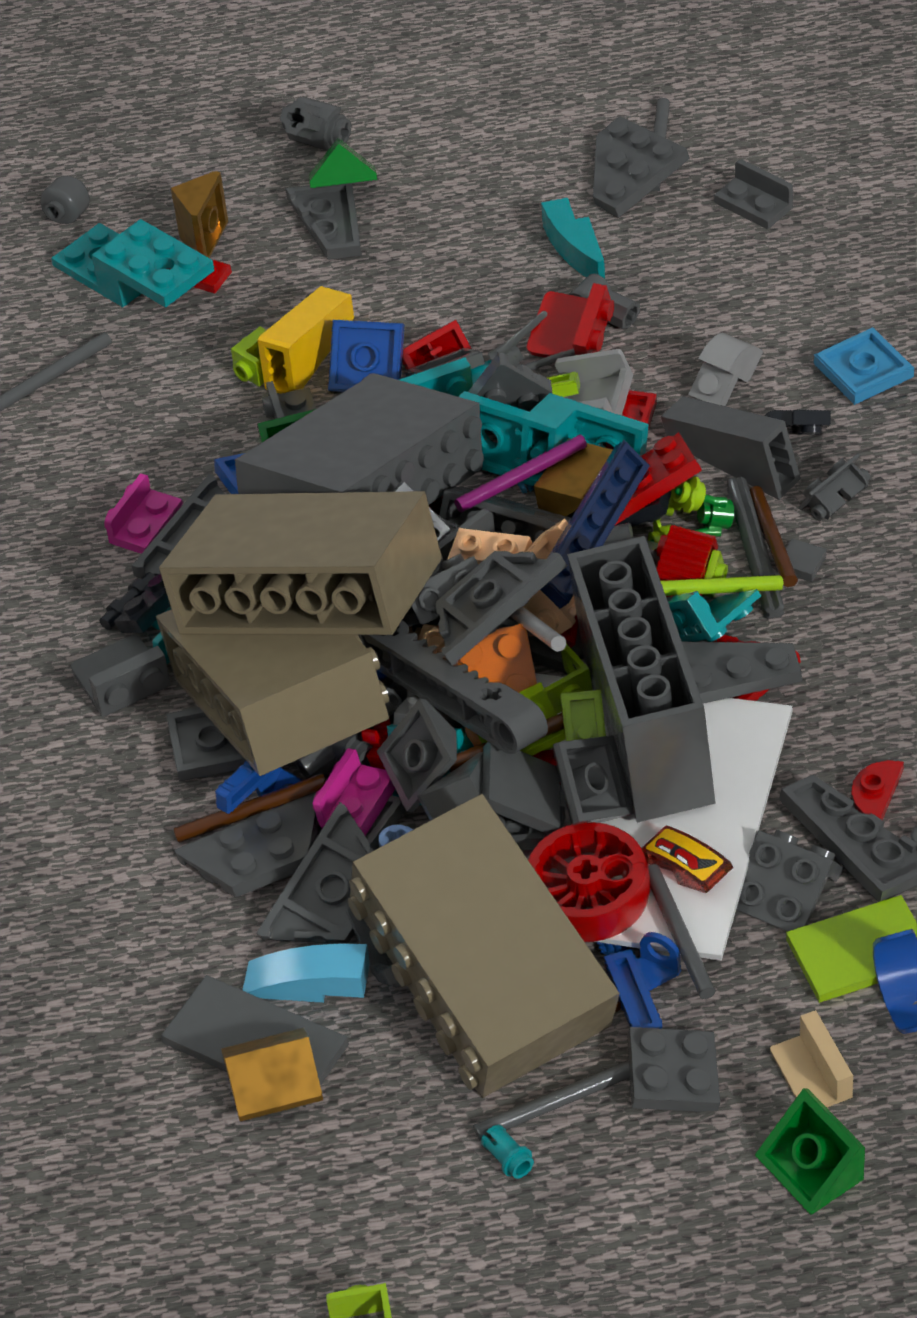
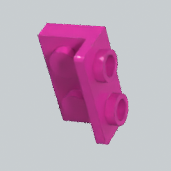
M140 473L136 480L127 486L123 497L116 506L111 508L106 514L104 526L107 530L109 543L142 554L183 505L182 499L152 490L148 475Z
M348 748L340 761L335 763L332 773L323 787L316 792L313 799V809L321 830L339 802L347 807L356 824L366 836L395 790L387 771L361 765L357 751Z

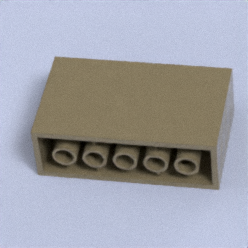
M425 491L215 494L160 565L159 570L179 634L393 635L441 561L442 556Z
M172 609L156 616L171 667L179 685L259 776L389 719L385 705L389 702V695L384 684L378 680L376 670L380 669L378 657L372 647L366 648L362 644L359 635L179 634Z
M483 794L353 861L352 878L349 880L351 892L350 898H348V904L352 913L359 921L365 920L371 930L369 934L373 945L380 954L386 952L393 963L391 968L396 980L402 987L408 986L414 995L413 1002L417 1012L424 1021L430 1019L437 1030L436 1038L441 1049L446 1055L453 1054L460 1065L458 1071L464 1084L470 1090L475 1088L482 1098L612 1025L620 993Z

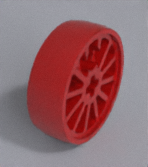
M596 822L565 826L541 840L529 856L528 861L546 887H550L548 890L584 942L605 940L622 933L640 918L647 906L650 894V875L647 859L637 841L628 833L615 826ZM584 853H594V855H582V854H584ZM569 857H575L570 863L565 861ZM551 869H556V870H557L558 872H560L561 874H559V873H553V872H549V871H550ZM615 876H622L623 879L612 880L611 878Z

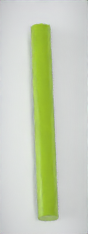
M781 575L661 581L666 596H675L698 591L699 594L738 593L758 589V591H778L783 589L784 584Z

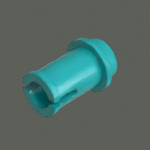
M502 1125L492 1126L486 1131L495 1140L492 1142L486 1135H483L481 1145L502 1164V1172L506 1176H513L519 1179L531 1171L534 1160L532 1159V1152L526 1146H520L506 1132Z

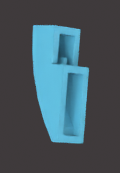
M367 944L311 945L290 948L250 960L242 991L262 999L324 1003L325 995L364 998L370 967Z

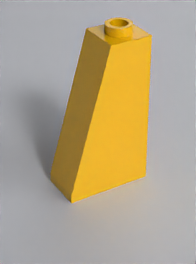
M320 286L259 336L257 342L266 390V382L273 381L276 392L279 394L305 387L331 351L333 320L352 321L354 319L351 294Z

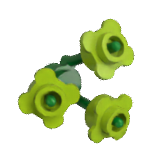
M693 476L671 490L667 516H673L674 509L680 510L683 508L686 513L697 511L698 522L704 524L706 528L694 531L717 537L721 536L722 529H730L734 519L732 500L727 499V497L707 495L705 484L700 482L699 477ZM661 518L653 522V532L648 534V541L659 543L662 534H668L671 524L662 526Z

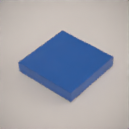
M333 320L328 391L344 392L361 382L363 378L371 373L397 380L401 379L405 324Z

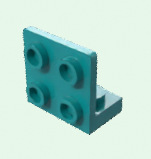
M758 589L719 596L709 604L700 596L698 591L666 598L682 642H699L705 639L707 642H713L727 632L726 626L732 620L736 621L748 615L753 610L752 604L761 597Z

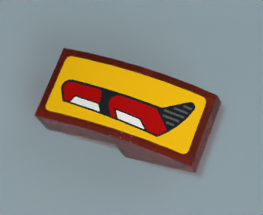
M668 825L664 826L641 848L648 864H656L660 868L672 871L679 885L703 893L710 891L733 869L731 861L699 839Z

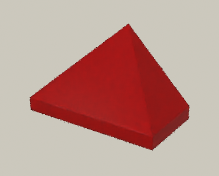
M454 320L404 347L402 363L406 370L459 349L472 348L457 320Z

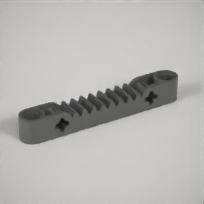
M401 621L393 635H359L362 644L366 648L372 647L380 663L379 672L418 697L426 699L432 706L505 753L515 754L547 734V720L541 709L533 701L507 685L489 682L487 677L479 678L476 670L468 672L466 664L458 666L457 661L452 666L442 652L438 653L437 646L428 647L426 639L418 640L416 633L409 634V626L404 621Z

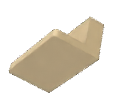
M817 1011L801 1015L800 1036L770 1047V1053L795 1098L803 1088H808L826 1107L853 1098V1074Z

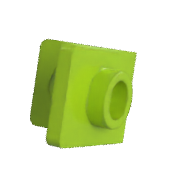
M567 643L561 653L564 669L568 675L544 688L556 714L562 711L561 694L593 691L588 666Z
M386 1283L371 1286L354 1285L344 1291L328 1293L326 1295L330 1318H348L384 1311L385 1318H392Z

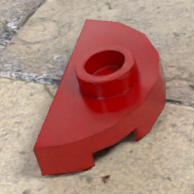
M886 760L872 763L862 769L853 780L851 800L854 801L855 809L868 815L872 813L883 820L904 770V762Z

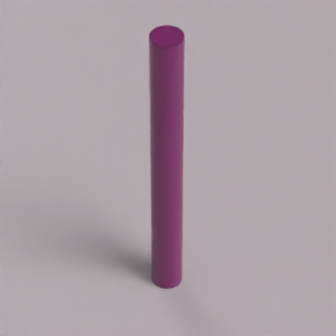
M579 434L454 500L456 508L462 513L587 448L585 438Z

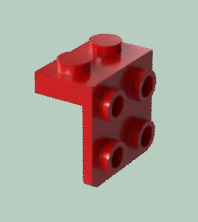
M593 283L588 298L553 291L547 292L543 297L538 314L546 311L548 315L531 331L526 346L528 353L545 358L573 348L576 355L599 352L603 345L604 331L614 312V301L610 298L607 285Z

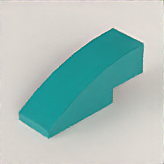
M568 198L541 202L543 228L558 254L584 277H587L589 274H598L605 279L604 258L589 217L575 219Z

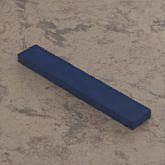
M625 440L614 447L549 554L550 556L551 553H559L568 565L540 589L559 609L569 604L574 595L567 554L603 546L650 467Z

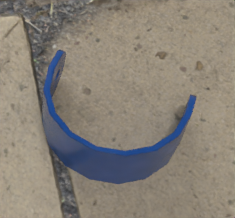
M909 929L876 938L873 942V961L879 989L895 1027L902 1034L917 1031V1003L914 1004L917 1001V937L914 930Z

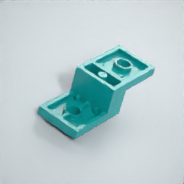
M139 219L120 234L98 223L51 258L54 267L121 307L126 306L140 294H143L166 308L215 271L212 259L142 219Z
M466 391L458 396L479 402L480 419L482 422L481 443L484 456L482 470L498 475H503L566 442L568 438L572 439L579 434L589 444L604 447L603 442H607L615 447L625 440L640 456L646 453L649 424L549 393L530 412ZM485 429L492 431L496 435L498 443L490 441L489 436L485 433ZM546 469L521 482L534 486Z

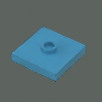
M873 327L814 354V365L854 405L914 377V367Z

